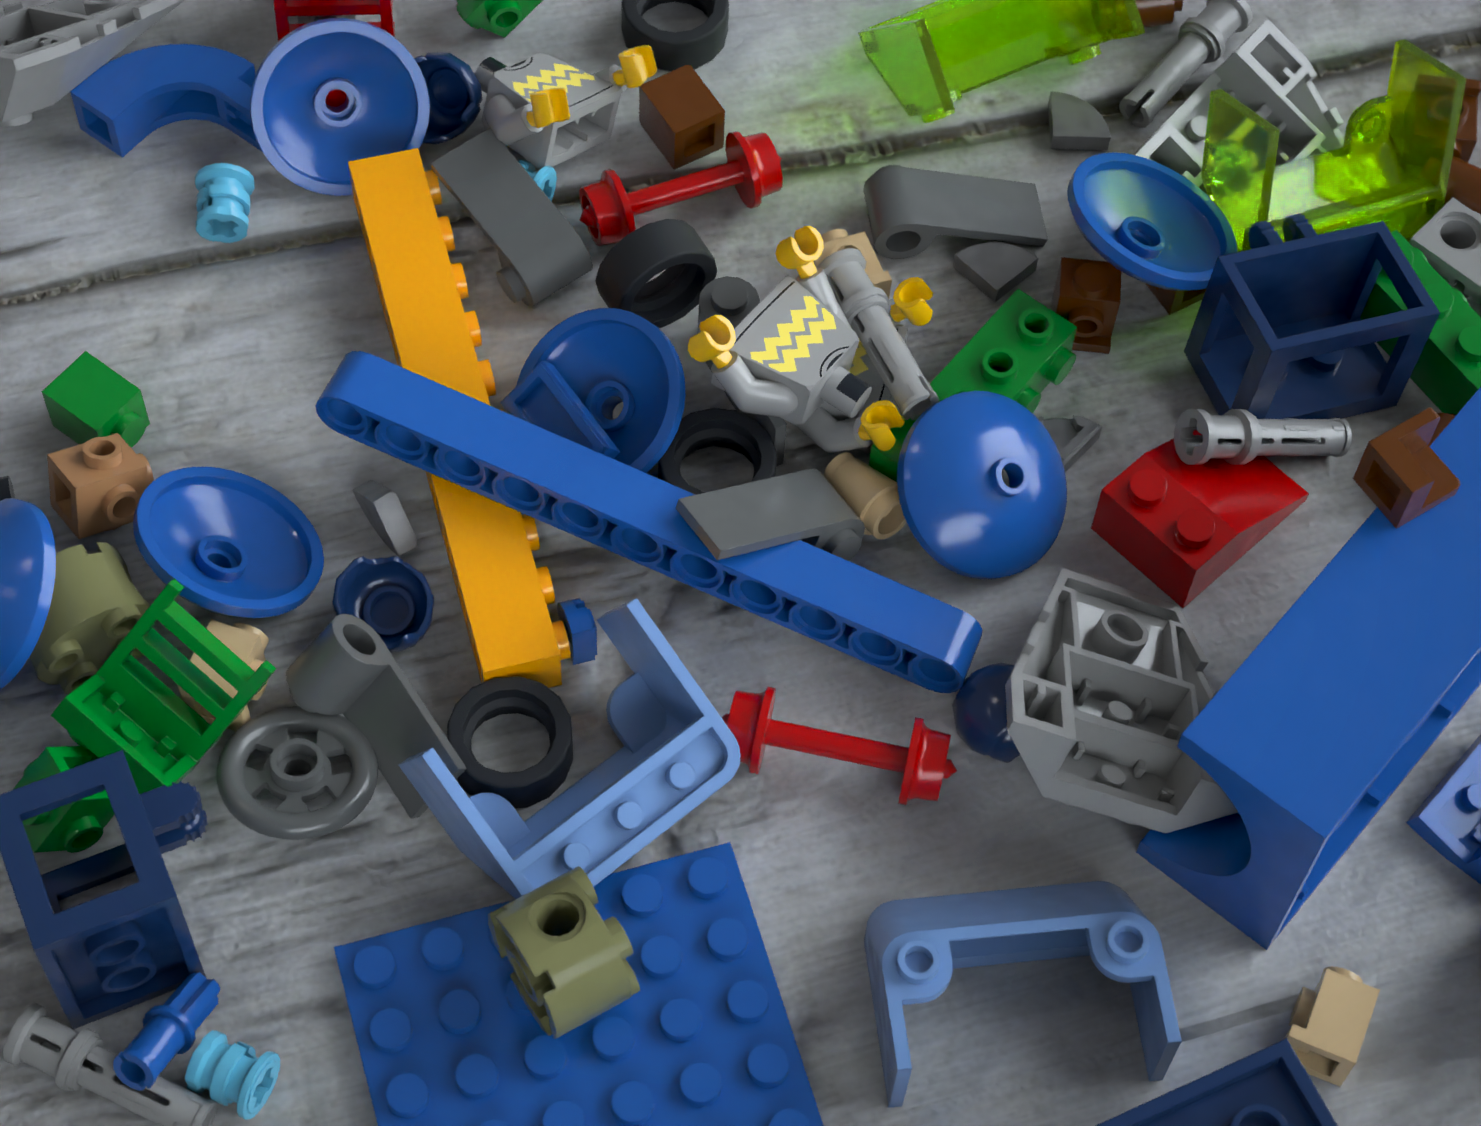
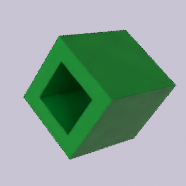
M87 351L80 355L41 391L52 425L77 444H83L92 438L106 437L118 433L132 448L141 439L146 427L150 424L141 390Z

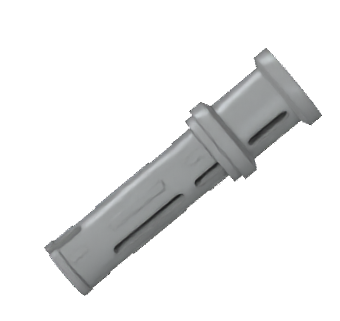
M1207 0V6L1197 17H1189L1180 26L1179 41L1129 95L1120 101L1119 109L1123 117L1128 120L1141 106V113L1133 120L1132 125L1146 128L1152 122L1153 117L1203 63H1211L1218 60L1225 52V43L1234 33L1243 32L1252 23V9L1246 0Z
M847 248L834 252L826 257L817 268L822 267L846 319L852 330L856 332L872 364L892 394L901 415L905 420L909 418L917 420L925 410L939 401V397L925 379L906 343L894 327L888 315L890 300L883 289L874 287L865 272L866 260L860 250Z
M1187 409L1178 418L1174 430L1176 452L1179 458L1188 465H1202L1209 459H1223L1231 465H1245L1256 456L1342 457L1346 455L1352 443L1351 428L1344 419H1257L1256 416L1246 409H1231L1224 415H1210L1204 409ZM1197 430L1203 435H1193V431Z
M32 1003L21 1013L6 1039L3 1049V1058L6 1062L12 1065H19L25 1062L55 1077L56 1086L65 1091H78L84 1087L161 1126H211L218 1109L216 1101L212 1099L207 1100L160 1075L153 1086L149 1089L146 1087L145 1090L169 1101L168 1106H164L123 1086L122 1081L117 1077L113 1069V1061L117 1055L103 1048L104 1043L99 1038L98 1033L90 1029L78 1032L47 1017L46 1008L37 1003ZM49 1042L61 1048V1051L56 1053L42 1046V1043ZM96 1066L104 1069L102 1074L94 1072Z

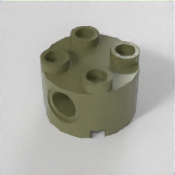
M96 542L99 547L98 552L88 554L82 544L56 553V573L51 605L41 635L29 658L39 680L49 685H60L67 695L97 673L151 605L135 588L128 572L127 564L118 549L109 543ZM137 648L131 653L135 659L144 656Z
M579 866L487 914L489 928L501 958L508 956V960L515 971L509 975L517 991L540 1027L548 1036L553 1034V1039L568 1033L631 998L632 995L640 991L638 980L625 959L633 955V948L620 922L614 916L603 921L594 906L598 903L595 889L584 870Z

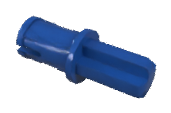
M200 972L192 973L184 979L163 1005H156L146 1012L143 1018V1028L128 1046L117 1054L113 1061V1069L117 1077L125 1085L138 1091H143L146 1087L148 1089L151 1088L159 1074L176 1054H183L190 1050L196 1039L195 1031L218 1005L219 999L217 994L220 992L218 982L215 979H207Z

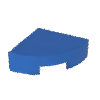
M580 598L558 602L557 613L559 620L563 621L566 629L573 665L595 660V655H597V627L591 610L585 607L584 600L581 601Z

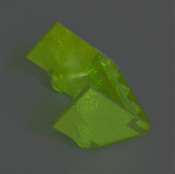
M937 0L859 31L858 35L865 55L909 117L921 116L925 124L954 114L956 111L953 103L962 99V94L1052 58L1067 56L1070 65L1089 60L1102 54L1099 44L1109 40L1135 37L1145 33L1135 0Z
M1405 39L1396 41L1387 95L1370 99L1353 111L1347 123L1343 147L1275 166L1280 130L1221 88L1211 91L1201 179L1208 196L1221 209L1234 231L1237 241V252L1251 249L1248 241L1249 227H1251V224L1267 220V222H1271V225L1274 226V231H1277L1282 241L1285 242L1282 234L1283 220H1285L1286 216L1299 213L1305 215V218L1308 219V223L1312 225L1317 235L1384 221L1390 232L1397 230L1410 242L1411 238L1444 207L1467 78Z

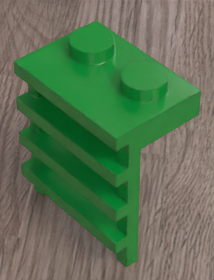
M175 578L166 585L97 673L68 694L50 715L67 730L74 742L83 748L89 749L98 758L123 750L139 794L163 785L169 787L172 785V782L176 784L182 781L194 770L201 758L220 739L222 733L241 714L244 707L267 683L266 681L276 670L266 660L254 671L182 608L175 599L185 587ZM159 621L232 685L238 691L234 698L229 696L152 628L156 622ZM135 648L216 718L214 722L210 725L131 655Z

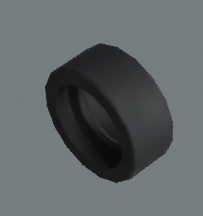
M622 0L621 30L626 47L630 49L642 45L651 46L656 66L659 70L673 71L684 65H690L693 69H697L712 61L724 48L728 33V0ZM678 2L690 4L703 11L708 19L704 24L692 30L671 32L660 30L648 24L642 16L647 10L659 4Z
M663 219L648 223L629 233L611 248L599 265L595 281L598 292L608 308L630 311L645 318L658 328H662L684 317L699 304L700 293L706 284L715 279L717 267L715 258L692 226L683 220ZM664 271V272L661 273L658 277H656V278H654L653 280L649 281V280H650L652 277H654L656 274H658V273Z
M710 408L691 412L681 419L678 431L671 445L658 461V479L697 495L706 492L689 485L682 478L680 472L682 460L696 450L715 446L730 448L744 455L754 467L751 482L775 477L777 453L771 436L755 419L736 410Z
M520 676L496 677L472 687L455 704L447 723V739L467 768L456 780L461 788L470 796L479 793H494L508 800L515 809L527 808L549 798L567 778L573 762L571 716L561 698L541 682ZM519 713L535 718L545 726L550 740L547 754L538 764L523 771L502 773L486 768L476 760L472 752L471 739L475 730L483 722L498 715Z

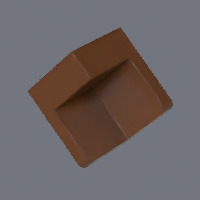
M684 65L639 86L640 124L673 170L724 148L725 110L692 66Z
M1431 407L1369 441L1353 477V480L1396 529L1454 496L1461 484L1459 479L1428 445L1440 421V416Z

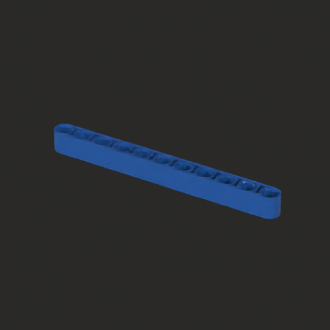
M363 351L347 353L315 405L320 419L329 428L344 436L928 690L938 693L957 692L963 686L982 638L983 630L980 623L963 610L801 540L716 560L676 510L679 498L695 494L375 355Z

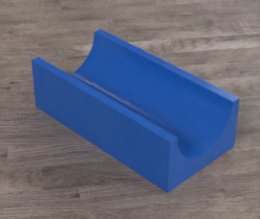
M1481 387L1429 446L1459 479L1461 484L1457 493L1397 529L1377 507L1181 734L1177 747L1214 779L1229 797L1238 813L1166 834L1150 829L1137 848V854L1266 950L1481 685Z

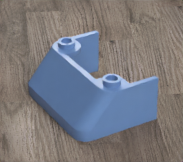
M637 598L606 612L597 619V622L634 672V674L615 687L609 696L606 708L608 722L624 746L526 821H523L512 804L500 795L479 793L468 797L433 748L413 755L398 765L457 848L515 899L578 866L584 870L594 887L727 784L738 770L740 748L735 736Z
M1090 881L892 900L878 906L871 913L867 921L864 946L888 1108L903 1106L912 1070L902 1005L926 1003L938 998L947 989L953 969L1091 955L1094 965L1103 975L1117 982L1130 983L1149 1082L1163 1080L1182 1042L1160 935L1129 895L1113 883Z

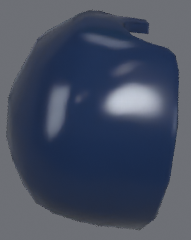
M427 53L425 56L415 57L414 59L425 78L430 104L429 122L422 144H440L452 140L463 134L480 113V104L483 100L481 84L471 67L451 53Z
M361 556L354 559L336 578L332 605L336 616L340 614L353 615L370 625L381 637L389 651L393 653L415 646L417 641L424 637L432 623L434 596L425 575L407 562H403L398 556L367 559Z
M1000 662L985 666L971 673L965 679L952 706L957 734L969 748L979 754L989 755L993 759L1009 763L1020 756L1007 730L1005 684L1015 665Z

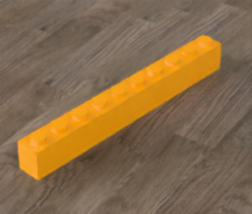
M418 148L349 161L348 166L353 200L397 365L490 405L488 397L496 395L494 376L489 360L478 361L475 347L482 346L480 327L475 310L464 312L461 299L469 297L462 263L451 264L448 252L455 251L448 215L437 217L435 210L436 205L442 204L437 175L433 170L424 171ZM425 471L481 683L496 677L520 676L541 682L548 688L562 685L561 660L571 658L570 646L563 621L551 622L547 605L555 603V595L548 567L536 568L532 551L540 550L534 518Z

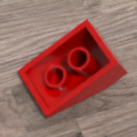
M1197 430L1193 431V435H1203ZM1173 438L1144 453L1101 490L1091 529L1181 608H1184L1304 503L1309 493L1265 456H1256L1245 465H1231L1223 459H1209L1202 465H1188L1179 458Z

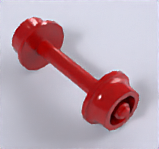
M733 131L727 134L725 140L727 163L626 193L619 176L614 170L608 169L602 172L600 180L580 188L579 197L582 214L579 221L587 226L597 246L617 243L626 235L635 231L634 216L733 185H735L743 203L748 208L753 209L759 207L763 197L781 190L783 186L780 165L782 158L777 154L770 137L766 133L761 132L743 136L740 132Z
M767 687L762 693L736 691L730 713H726L721 717L738 742L740 762L745 763L752 774H759L766 745L904 773L898 804L906 806L907 802L912 799L938 802L942 779H948L957 772L952 760L947 759L951 735L927 728L922 718L915 717L909 747L774 720L772 719L776 689L772 687Z

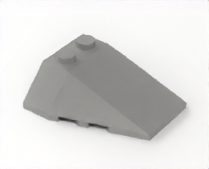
M56 0L41 6L32 5L23 8L21 2L3 6L4 15L0 16V127H15L32 121L34 119L32 112L54 105L184 0Z
M1269 19L1261 24L1133 154L1160 163L1198 186L1215 202L1226 216L1234 231L1236 241L1247 247L1250 246L1248 233L1251 224L1266 220L1271 222V225L1274 226V231H1277L1282 241L1285 242L1282 234L1283 220H1285L1286 216L1299 213L1305 215V218L1308 219V223L1312 225L1317 235L1384 221L1389 228L1398 218L1363 154L1355 157L1339 129L1344 121L1336 107L1328 109L1312 80L1317 74L1310 61Z
M1062 568L1005 684L1007 730L1043 797L1165 834L1238 813L1229 797L1214 779L1177 747L1181 734L1218 692L1214 693L1203 672L1208 664V660L1179 605Z

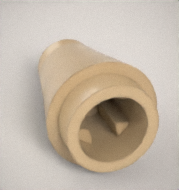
M849 452L837 455L827 465L824 472L825 478L863 521L865 526L864 535H873L879 540L887 539L896 534L907 523L900 505L896 481L860 459L855 458Z

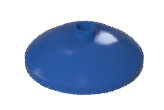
M330 18L318 20L303 25L284 36L263 59L255 75L251 90L250 116L257 142L268 161L279 173L294 184L324 195H353L348 166L349 161L415 148L419 149L426 135L429 122L430 104L427 85L421 69L411 53L397 38L387 31L356 19ZM335 89L344 91L346 99L342 105L331 107L325 103L326 96L330 91Z
M1101 153L1085 159L1075 170L1069 181L1067 190L1068 202L1075 223L1083 237L1112 266L1143 283L1175 291L1205 289L1209 283L1217 257L1236 253L1238 250L1234 231L1226 216L1215 202L1190 180L1160 163L1127 153Z
M598 308L587 310L565 319L552 328L537 343L524 363L517 385L542 360L553 364L619 449L620 453L614 459L647 473L661 459L671 445L678 431L685 406L684 371L677 351L668 337L657 326L635 313L615 308ZM623 402V409L620 415L613 419L614 408L617 404Z
M968 391L958 393L936 402L925 410L913 423L903 442L897 468V487L900 505L914 537L922 548L939 564L959 575L969 578L998 579L1028 569L1037 563L1051 548L1059 534L1067 505L1066 475L1054 440L1044 425L1027 408L1006 396L993 392ZM1002 469L1008 475L1009 487L1003 482Z
M187 467L173 470L158 477L149 484L135 509L133 532L136 544L145 562L165 585L175 578L185 588L179 596L211 612L240 618H266L281 615L302 605L311 596L321 578L324 567L323 548L320 538L309 519L282 493L248 475L216 467Z
M14 498L0 500V689L5 687L19 673L38 642L51 605L56 573L55 541L46 515L36 505Z

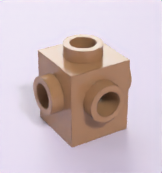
M118 433L106 437L92 438L83 444L47 454L51 506L78 539L104 531L115 530L122 525L132 523L136 506L144 490L154 481L153 473L146 457L141 453L136 454Z

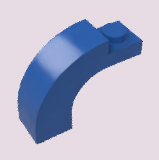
M168 44L140 49L106 63L70 91L80 129L122 158L156 129L182 120H205L217 123L262 151L257 142L250 116L251 90L256 75L254 64L225 50L194 44Z

